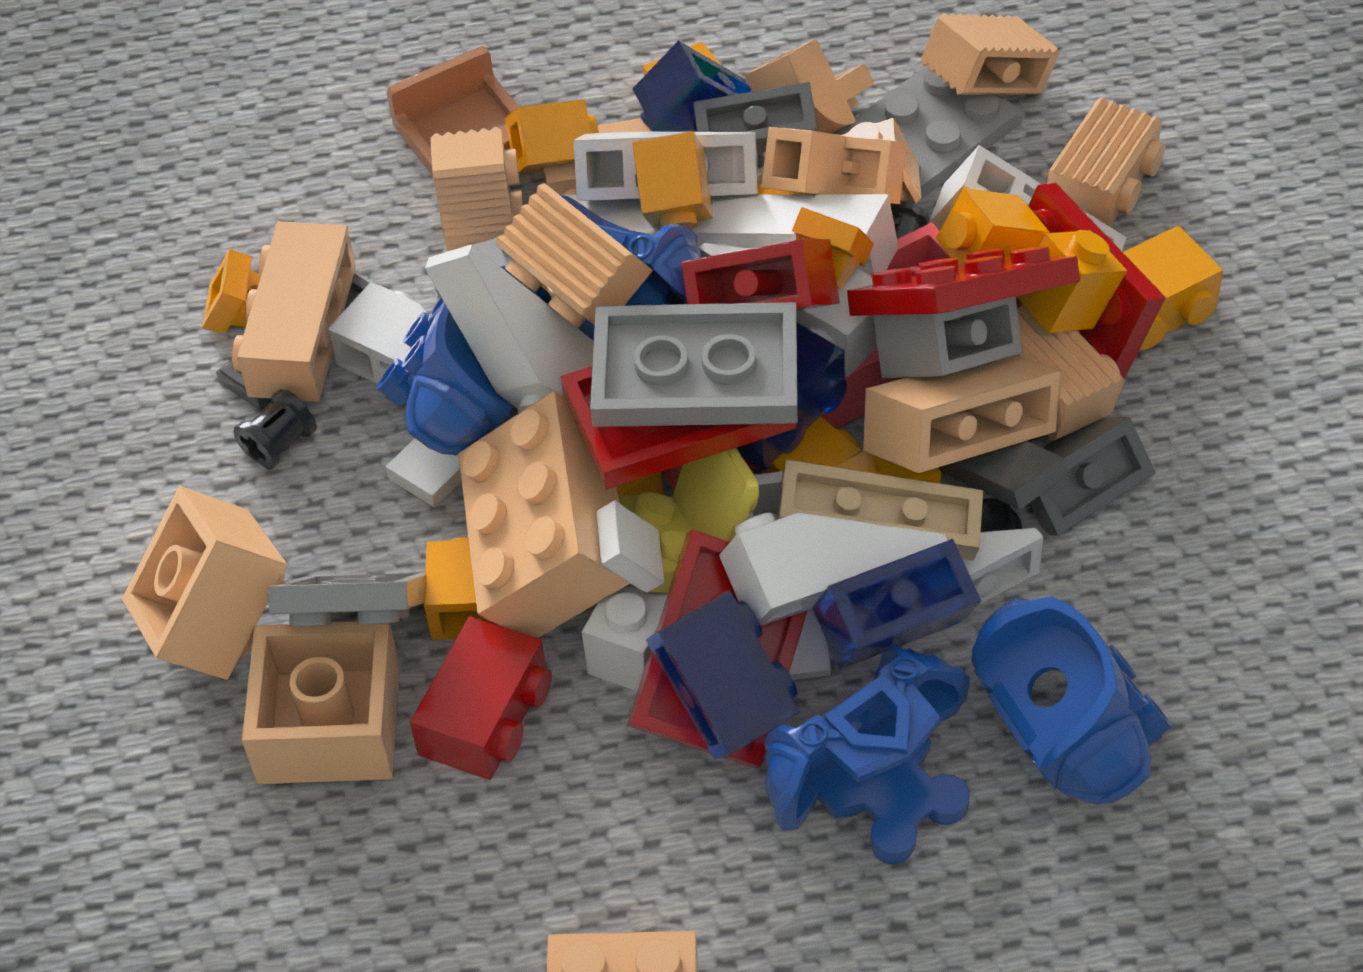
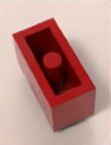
M800 239L681 262L688 304L796 302V311L840 304L830 239Z
M469 616L410 720L418 756L488 780L492 779L502 760L511 762L522 742L524 732L523 719L530 706L535 708L541 707L551 686L552 672L546 667L542 640Z

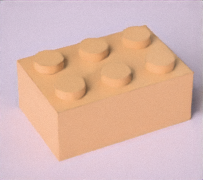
M556 391L551 392L458 453L478 615L502 627L539 638L630 584L601 565L597 511L614 500L619 503L617 486L606 490L564 396Z

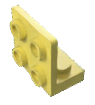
M737 448L682 465L673 497L655 492H645L640 495H618L621 505L659 530L664 583L649 592H669L686 534L690 530L694 529L731 542L736 536L735 527L746 521L749 513L753 512L756 508L759 497L758 482Z

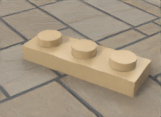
M786 459L782 472L777 520L796 513H806L941 533L946 535L950 547L940 556L974 561L980 546L983 490Z

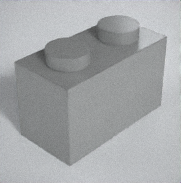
M1016 296L941 314L873 316L882 378L945 376L1023 353Z

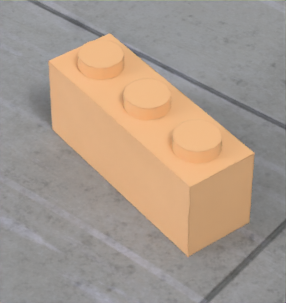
M277 221L271 244L262 247L259 260L261 278L257 290L251 289L248 293L246 301L247 325L244 335H237L235 337L232 349L233 368L236 372H241L248 397L271 399L272 395L281 389L289 390L302 401L320 402L333 353L328 328L344 312L356 268L347 225Z
M1013 355L945 376L907 377L866 388L863 451L914 472L921 473L1056 432L1061 371Z

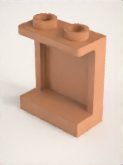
M480 46L393 84L386 90L393 126L432 176L431 137L435 133L443 136L450 132L455 135L459 130L467 133L471 129L479 132L482 128L490 131L497 127L502 131L504 150L510 149L505 118L519 106L495 78L491 54L484 46Z

